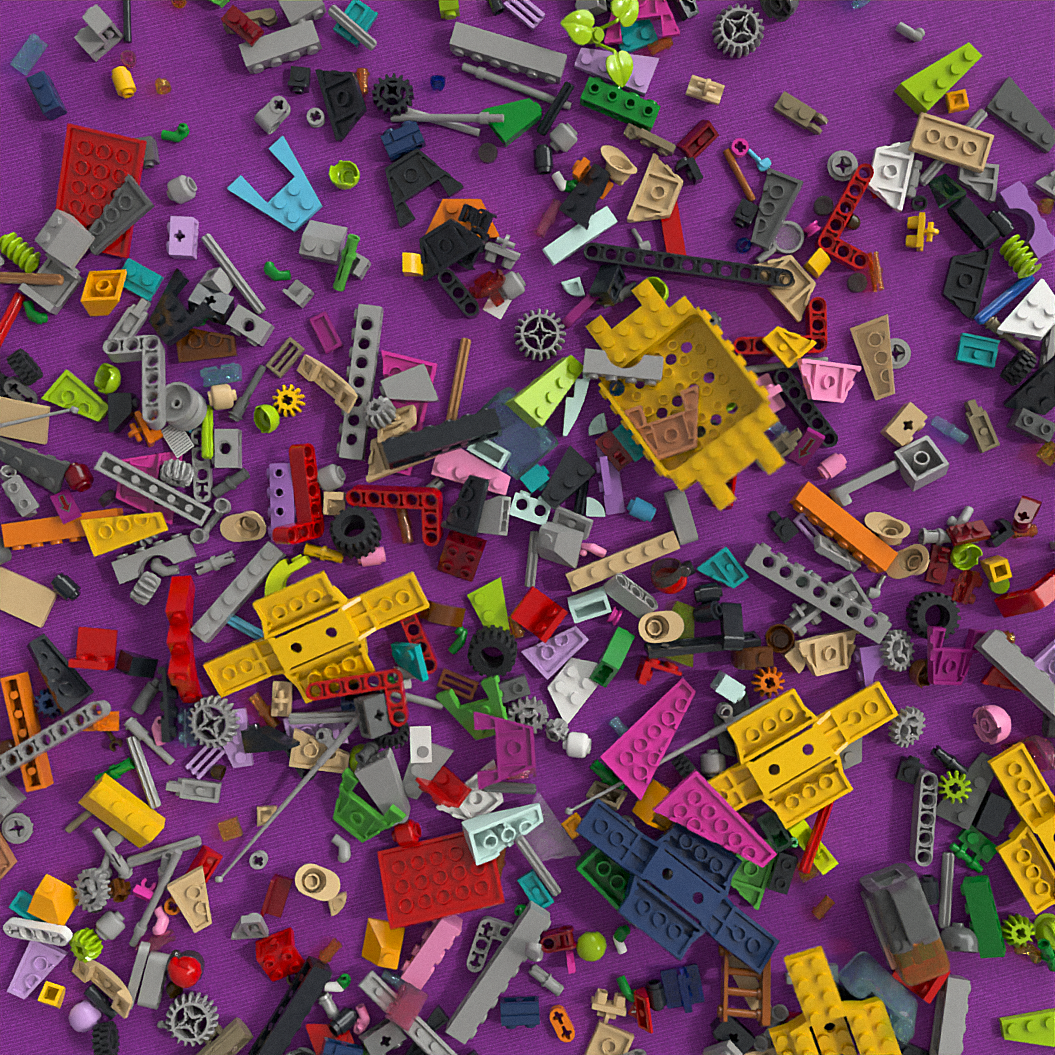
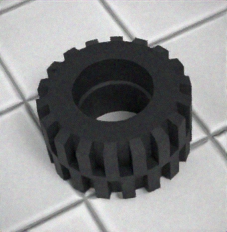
M349 506L345 511L343 509L340 510V514H336L333 517L334 521H331V528H329L330 536L338 552H341L344 557L348 556L350 559H353V557L361 559V556L367 557L369 552H375V547L380 545L379 541L382 539V532L373 512L367 510L366 507L360 509L359 506L354 508ZM356 528H364L363 532L358 536H347Z
M932 591L922 592L921 595L914 597V601L911 600L909 602L911 607L906 609V612H909L906 620L910 621L908 623L909 628H912V632L918 634L919 637L927 639L928 624L925 620V613L932 605H937L940 609L941 618L935 626L946 629L944 639L949 638L948 634L953 635L955 633L953 629L958 628L960 625L957 624V620H961V616L957 614L960 612V609L955 607L957 605L956 601L951 600L952 598L948 595Z
M491 625L490 628L484 626L482 630L478 629L470 641L467 654L469 665L473 666L475 672L479 671L480 676H483V674L487 675L486 678L495 675L505 676L507 672L512 670V666L515 665L518 650L515 636L513 634L510 635L508 629L504 631L502 626L495 628V625ZM486 647H496L503 654L496 657L489 656L483 649Z

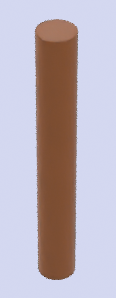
M729 148L724 150L722 153L749 202H753L756 200V197Z

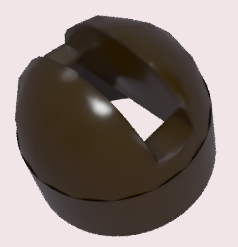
M852 213L845 228L849 230L858 229L861 224L860 218Z
M215 764L210 769L212 778L219 781L223 779L226 773V766L221 764Z
M172 981L166 986V993L171 999L179 996L183 991V988L175 985Z

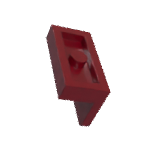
M278 874L272 877L260 913L262 917L265 914L279 918L282 917L293 879Z

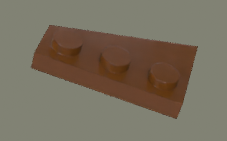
M192 328L189 330L188 335L176 342L179 363L238 356L236 337Z

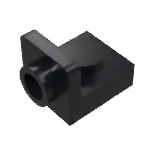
M291 66L290 81H287L290 92L297 95L309 93L311 69L309 67Z
M694 157L680 159L675 166V173L686 169V177L689 181L693 182L694 186L701 183L703 175Z
M742 198L731 221L739 228L748 229L759 206Z
M1001 518L994 521L999 529L993 531L990 538L985 541L989 547H998L1015 534L1008 520Z
M909 755L908 758L901 756L895 778L915 785L920 768L924 769L925 765L920 762L918 757Z

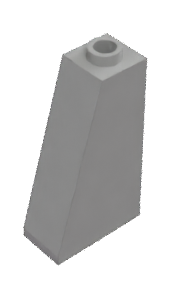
M389 747L373 755L364 764L358 763L354 774L383 815L394 804L406 814L401 822H397L394 825L406 822L409 818L411 807L392 749Z

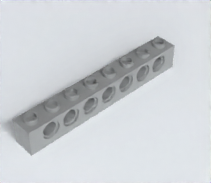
M359 304L358 309H355L354 320L357 321L356 328L352 329L351 338L354 339V344L349 350V358L352 360L351 366L347 367L346 376L349 377L348 384L353 388L357 396L361 397L362 403L358 407L353 406L350 413H346L343 409L341 412L344 416V421L340 423L339 434L342 437L341 442L337 444V453L340 458L359 461H364L369 426L363 419L362 414L364 412L363 408L368 406L367 402H372L384 313V309L380 306ZM366 321L372 322V327L369 330L362 329V325ZM363 340L369 341L367 349L360 348V343ZM365 359L367 361L366 367L358 368V361ZM358 378H363L364 385L357 388L355 381ZM353 416L359 417V423L356 426L350 424V419ZM350 435L357 437V442L354 445L348 444L347 440Z
M763 542L761 544L755 543L744 561L745 565L880 644L892 625L888 621L889 617L880 611L876 614L871 611L872 607L862 601L859 604L854 601L856 597L845 591L843 594L838 591L839 587L833 583L828 582L826 584L822 582V577L816 573L811 572L809 574L805 572V567L801 564L788 562L787 556L780 552L777 554L770 551L771 547ZM765 557H772V565L765 566L763 559ZM782 567H789L790 572L788 575L782 576L779 574ZM799 577H805L807 581L804 585L799 586L796 584V580ZM820 586L823 588V593L818 596L814 595V588ZM837 596L840 598V602L837 605L830 604L832 597ZM854 606L857 608L854 615L847 614L849 607ZM866 617H873L872 624H864Z

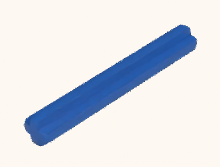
M1033 274L1019 279L978 313L974 318L976 323L980 325L987 322L1035 281Z

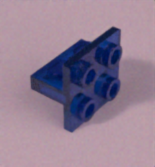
M696 963L660 971L668 1009L683 1006L685 1014L693 1012V1004L705 1001L699 969Z

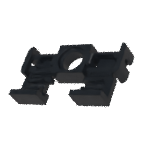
M464 204L458 220L465 223L467 221L470 222V226H472L470 231L476 235L479 234L481 239L487 243L490 236L487 232L493 218H497V215L486 209H477L469 204ZM485 245L461 259L462 261H458V264L468 270H476L473 266L479 252L483 253Z

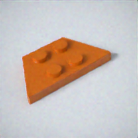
M442 199L426 234L449 219H454L468 230H471V223L459 221V215L464 204H469L477 209H486L482 200ZM491 222L487 232L490 234L489 239H497L499 234L493 222Z

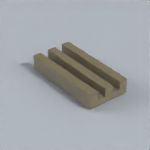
M289 337L265 366L279 378H282L306 349ZM291 343H293L294 345L279 361V363L275 367H272V365L282 355V353L287 349V347ZM298 348L299 350L293 355V357L288 361V363L283 367V369L280 372H278L281 366Z

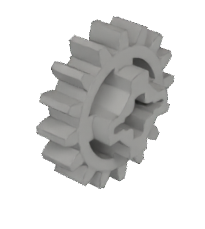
M902 630L888 631V634L884 636L885 641H881L883 648H880V651L883 652L881 659H885L883 664L888 665V670H907L906 666H911L909 661L914 659L911 654L915 652L912 649L914 643L910 642L911 636H907V632Z
M528 696L525 697V700L518 698L517 703L512 701V707L507 708L508 720L533 726L535 734L537 733L536 729H543V724H547V718H549L546 704L543 705L541 699L536 701L535 696L531 700Z
M906 706L905 710L901 708L898 716L891 719L893 724L888 727L891 730L888 734L891 737L890 740L900 747L904 746L907 748L909 744L914 745V740H919L920 734H923L921 730L926 726L923 724L926 720L923 717L924 713L913 706Z
M90 868L82 870V874L77 875L79 880L74 882L77 885V888L73 889V891L77 892L74 898L79 899L77 905H83L82 910H88V912L100 910L102 906L107 905L105 899H110V896L107 894L108 891H111V888L107 886L110 880H105L107 874H102V869Z

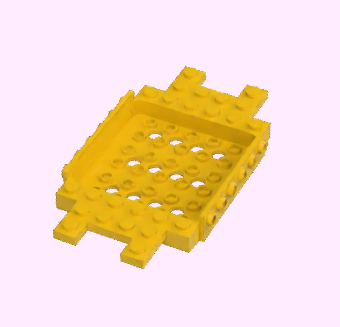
M645 279L631 290L642 304L641 307L612 329L602 315H599L585 327L601 349L606 352L609 361L619 368H631L637 365L644 355L664 357L661 382L656 383V386L645 385L643 388L638 389L635 384L625 383L623 379H617L616 382L606 381L605 377H599L601 380L598 383L601 388L599 393L605 400H610L612 403L610 408L616 415L620 414L622 417L620 422L626 430L630 429L634 435L631 437L637 445L641 444L643 446L645 457L649 461L652 459L656 464L654 469L659 476L664 475L668 479L671 478L682 492L698 481L716 507L721 511L736 500L725 483L757 459L769 475L786 464L764 435V432L776 424L779 419L769 407L771 404L767 398L770 395L764 386H758L755 382L758 378L752 370L748 372L745 369L744 365L747 363L740 354L736 357L732 351L735 348L728 339L726 341L723 340L721 337L723 332L717 324L713 326L709 320L712 317L706 309L703 311L699 307L695 309L686 296L682 297L671 307H668L649 280ZM686 342L692 344V350L688 353L682 352L681 349L682 345ZM670 354L675 355L677 358L673 365L666 363V358ZM708 372H712L715 375V379L711 383L704 381V376ZM692 384L698 385V427L705 428V435L697 437L696 449L658 460L624 410L642 405L647 423L654 422L660 419L657 416V411L660 408L667 409L666 417L685 411L684 404L675 407L672 401L676 396H681L680 391L689 388ZM730 403H736L738 406L737 411L733 414L727 412V405ZM714 415H720L722 418L721 423L717 426L711 424V417Z

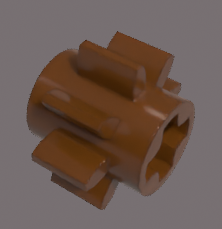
M115 878L110 882V885H107L111 888V891H108L107 894L116 903L125 901L128 895H131L130 881L125 882L122 878Z

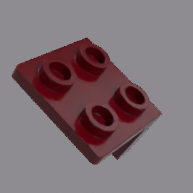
M450 529L437 570L473 582L487 540Z

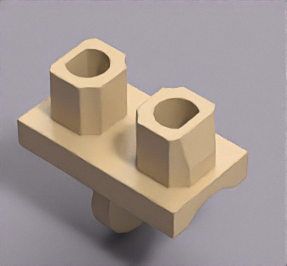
M692 75L685 95L719 105L725 85L713 82L709 78L704 79Z
M273 681L271 716L289 717V714L292 713V682Z
M598 988L595 996L591 997L590 1002L592 1003L591 1008L597 1010V1016L603 1017V1023L607 1024L609 1018L616 1019V1014L626 1016L625 996L617 992L614 994L613 1001L607 1000L608 991Z

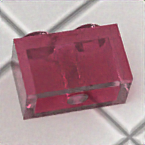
M405 982L404 985L401 984L396 992L397 998L394 1003L391 1002L388 1005L385 1018L403 1030L409 1031L429 995L411 983Z

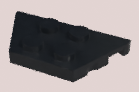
M317 69L315 72L335 139L338 142H342L367 111L357 75L349 71L339 72L336 70L323 71Z
M447 220L419 239L422 251L421 264H423L424 269L423 281L427 282L441 270L454 265L484 246L486 242L456 220Z
M993 248L953 256L949 261L941 295L970 321H975L974 318L979 311L994 252Z
M1055 355L1003 401V404L1009 408H1025L1033 413L1046 415L1055 407Z
M744 690L745 694L740 701L737 700L736 703L728 702L733 709V717L750 709L747 690ZM716 712L712 714L714 727L724 723V720ZM728 730L717 735L720 753L737 758L734 740ZM761 754L749 761L753 762L761 757Z

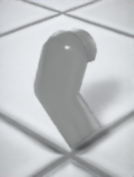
M900 22L896 27L897 32L914 42L921 41L925 35V31L922 28L915 30L903 22Z
M154 558L151 561L150 567L152 571L162 577L179 574L178 565L166 567L159 558Z
M336 834L331 842L339 847L338 861L345 863L351 857V847L346 840Z

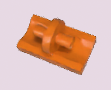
M140 410L134 412V419L139 428L136 427L135 423H131L129 426L132 431L127 434L128 437H135L137 442H141L143 439L140 434H142L148 447L154 446L156 441L163 438L161 429L149 430L143 418V413Z
M110 711L107 717L83 731H119V711Z

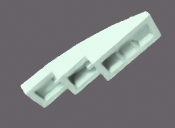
M606 206L594 215H591L588 222L590 224L588 230L578 224L546 246L542 251L554 266L582 249L584 245L597 238L602 232L614 226L618 221Z
M583 375V379L575 380L573 398L566 397L562 437H567L585 400L590 379L586 378V375Z

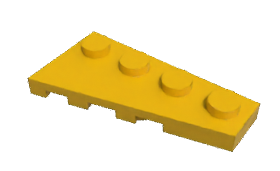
M162 512L81 520L94 557L168 530Z

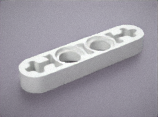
M11 917L3 925L4 932L10 937L58 946H65L73 937L72 931L66 926Z

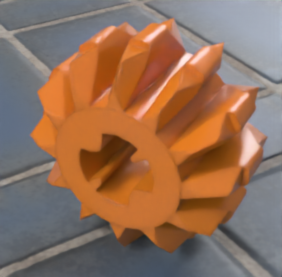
M774 666L771 670L770 667H764V671L759 667L758 671L760 674L753 673L757 680L751 681L753 685H757L754 691L759 692L761 697L766 694L768 698H771L772 692L775 696H778L777 689H784L780 686V683L785 682L784 679L780 678L783 673L777 672V668ZM766 678L772 681L770 685L765 683Z

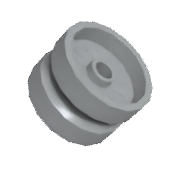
M173 382L166 385V422L180 431L195 429L203 422L206 416V400L201 394L183 382Z

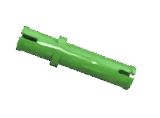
M354 234L347 236L345 248L341 251L342 258L333 284V288L337 291L345 290L352 262L357 256L355 252L360 238Z

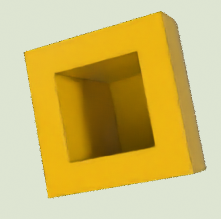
M819 247L803 265V268L817 279L831 263V260L825 251Z
M402 252V272L404 276H424L420 254Z
M996 555L980 561L984 573L991 582L996 583L1012 577L1007 558Z
M46 981L37 1001L60 1009L66 988Z

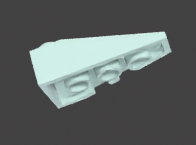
M535 803L478 815L461 822L465 840L475 864L478 866L500 855L499 852L507 846L511 847L517 837L526 835L544 820L540 804Z

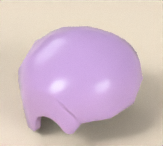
M83 1000L70 1011L68 1016L69 1022L77 1032H87L100 1022L101 1010L99 1008L96 1009L94 1007L95 1004L91 1000Z

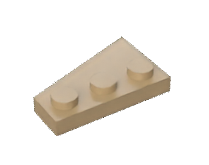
M295 728L293 738L300 741V745L291 748L289 767L312 769L317 760L327 750V746L319 743L315 736ZM338 748L318 770L343 773L348 767L350 753Z
M203 865L167 884V889L194 933L212 924Z

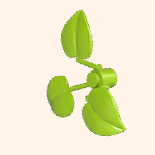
M612 0L611 12L617 18L599 27H593L594 17L587 10H577L567 15L560 24L573 42L578 45L595 44L596 47H601L613 53V55H609L606 58V71L617 86L624 87L632 74L633 60L628 52L622 50L617 53L615 49L601 44V41L604 38L603 29L616 24L618 21L623 27L631 26L636 21L639 12L638 0Z

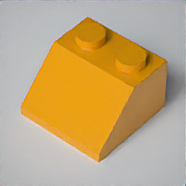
M653 779L648 785L641 801L637 800L632 812L646 824L665 832L670 828L673 821L662 814L654 812L653 808L672 790Z

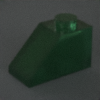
M774 810L756 819L759 828L777 854L794 845Z

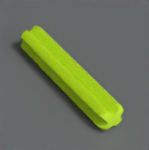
M207 405L206 416L202 422L203 459H211L213 457V407Z

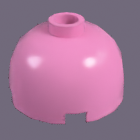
M984 705L974 710L973 718L976 717L977 725L973 724L983 742H989L992 745L1008 737L1011 732V718L1003 708L996 705Z

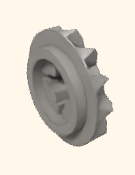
M840 150L830 156L826 168H828L829 175L834 180L844 182L850 179L852 173L858 167V162L851 152ZM841 159L843 165L848 166L843 170V173L841 171V168L836 167L840 164Z
M892 338L890 339L891 352H893L894 348L896 352L902 353L896 356V360L892 356L893 369L902 368L909 362L911 350L904 340Z
M13 813L3 821L2 833L9 842L20 844L30 838L33 833L34 824L31 823L30 817L23 813ZM17 823L19 826H24V828L21 829L20 832L15 829L12 830V828H14V826H16Z

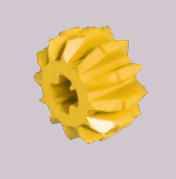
M290 384L289 388L286 385H282L283 391L276 389V393L279 395L272 396V399L278 401L273 403V407H279L277 412L279 414L283 412L284 417H288L289 412L291 416L295 417V410L299 413L302 412L299 405L305 406V403L300 401L305 398V395H299L301 389L296 388L294 390V385ZM287 397L293 399V402L290 401L291 405L285 403Z

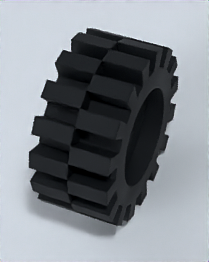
M20 348L6 358L10 368L28 386L43 377L40 367L37 366L38 364L34 362L33 358L25 350Z
M1025 349L1021 350L1004 367L1005 369L1001 371L1000 377L1010 385L1016 386L1018 382L1020 383L1031 372V369L1037 363V359Z
M406 722L400 727L394 726L399 729L398 733L394 735L383 734L375 737L379 746L382 744L384 749L386 746L391 749L392 746H395V749H398L399 744L402 747L404 741H408V723Z
M684 753L679 754L671 761L672 765L684 779L696 769Z
M114 1021L99 1023L93 1027L94 1032H92L93 1039H91V1042H93L92 1049H94V1055H118V1046H120L118 1039L120 1037L118 1036L119 1031L116 1029L117 1025Z

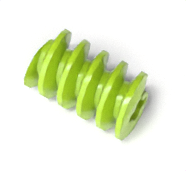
M15 232L0 237L1 253L7 255V258L13 260V263L19 265V268L25 270L26 273H32L38 267L41 253L35 252V248L29 247V243H23V238H17Z
M1017 234L1008 239L1002 245L999 252L1001 255H1004L1006 261H1009V266L1013 267V271L1017 273L1018 278L1022 279L1036 273L1042 264L1034 265L1038 259L1033 258L1030 260L1033 252L1026 254L1029 247L1021 248L1025 242L1024 240L1017 242L1020 238V235Z

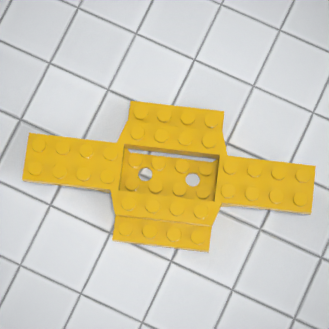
M321 571L254 601L253 606L261 619L264 637L209 660L203 664V667L221 698L268 677L284 674L298 688L307 704L314 700H310L306 696V688L315 681L376 671L368 656L366 637L378 629L429 608L430 604L413 571L350 599H347L334 585L332 586L325 571ZM339 608L338 611L333 614H330L324 618H321L315 622L305 625L299 629H296L278 638L275 637L276 635L282 632H285L291 628H294L298 625H301L307 621H310L314 618H317L323 614H326L332 610ZM330 627L335 628L337 635L329 637L326 634V629ZM299 643L302 646V650L294 652L291 649V645ZM352 679V680L350 681V685L353 684V683H355V682H358V681L355 680V679ZM333 682L331 684L333 692L340 689L337 683ZM313 686L312 693L316 696L320 695V688Z
M879 681L870 684L818 716L814 715L804 706L796 690L791 688L726 727L734 740L738 763L707 781L736 811L749 803L762 799L776 812L785 829H788L853 790L843 772L839 753L852 742L898 716V713ZM810 724H812V727L792 738L791 740L787 741L781 746L775 748L774 750L770 751L769 753L765 754L759 759L753 762L749 761L754 757L760 755L761 753L765 752L766 750L770 749L771 747L782 742L783 740L787 739L788 737L792 736L793 734L809 726ZM806 744H811L813 747V751L809 755H805L802 752V748ZM772 764L779 766V772L775 775L770 774L768 771L769 766Z
M1018 742L987 761L1021 819V822L1008 835L1010 839L995 849L1030 909L1036 915L1055 904V870L1033 834L1038 835L1055 864V841L1053 839L1055 834V796L1046 784L1024 744Z
M822 946L783 957L803 1013L786 1024L769 1028L777 1055H819L809 1028L811 1026L822 1055H857L844 1016H847L860 1055H902L881 995L861 1001H841ZM827 1023L835 1024L832 1030H826L824 1026Z

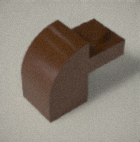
M428 600L429 608L420 611L419 618L429 622L462 627L466 609Z
M772 646L743 648V651L730 650L731 664L735 668L756 670V667L774 666Z

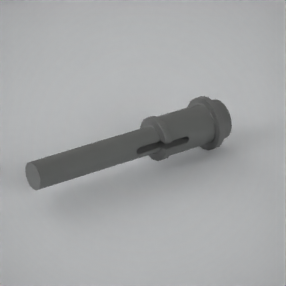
M259 365L242 397H238L232 411L228 412L230 413L229 418L238 423L240 419H243L242 415L250 404L248 401L266 371V367Z

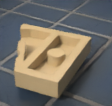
M413 404L396 409V418L391 420L392 424H387L386 428L381 427L378 430L377 443L381 448L383 447L382 442L387 438L398 437L416 424V408Z

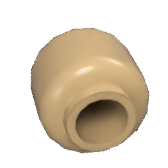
M229 384L214 385L210 388V391H207L209 405L213 406L215 410L232 408L234 401H237L236 390H231Z

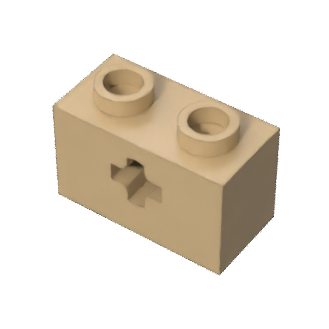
M911 402L905 403L880 433L896 447L906 446L913 440L912 435L916 431L919 432L926 423L924 421L928 416ZM903 423H907V425H906V428H907V429H905V430L903 429L904 426H905Z

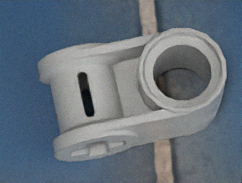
M275 96L256 114L254 121L267 134H272L289 116L291 112L290 105L282 96ZM281 105L284 108L281 110L278 108V106Z

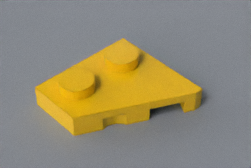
M779 326L762 339L787 369L817 344L814 340H808Z

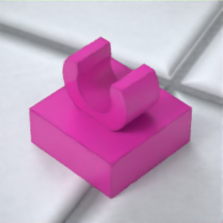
M144 878L141 886L136 884L133 895L149 903L154 894L153 891L156 889V883H153L152 887L146 888L147 879Z

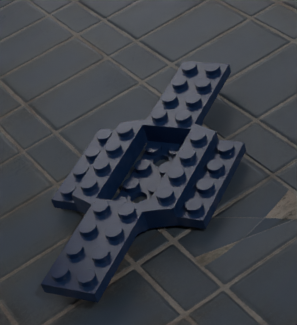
M595 799L574 831L630 874L625 891L626 897L616 912L677 960L681 961L690 945L705 933L755 973L761 974L780 941L738 909L728 898L732 877L742 860L722 845L702 837L677 822H674L669 830H666L653 840L636 829L600 799ZM665 868L671 870L672 876L669 880H665L662 877V871ZM643 879L648 880L651 884H653L660 891L666 894L674 902H676L688 913H690L697 920H699V923H696L693 919H691L688 915L682 912L674 904H672L665 897L659 894L651 886L645 883ZM696 892L702 895V902L699 904L693 901V895Z

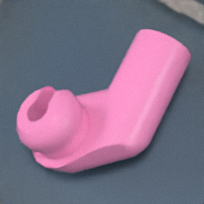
M161 716L155 718L151 728L156 746L165 744V742H162Z
M364 1003L356 1006L359 1016L354 1024L353 1031L358 1035L365 1031L370 1022V1016Z

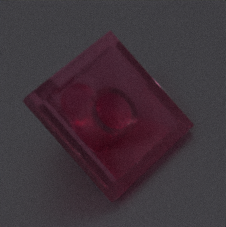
M1032 735L1000 746L1005 751L1018 742H1022L1040 773L1055 769V746L1050 740Z

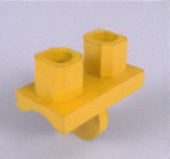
M919 212V216L908 217L907 229H918L917 235L906 236V247L916 248L918 252H923L924 236H927L926 242H932L933 236L939 234V230L933 228L934 222H928V227L925 228V212Z

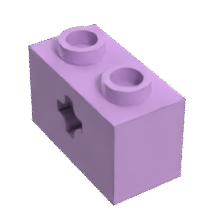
M170 217V222L167 224L170 238L167 241L166 249L172 258L197 260L199 222L194 217Z

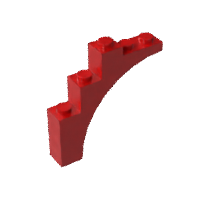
M191 575L172 577L165 609L170 624L166 641L171 654L168 676L172 686L177 687L182 703L200 702L203 697L197 676L193 632L191 631L193 627V606L196 589Z

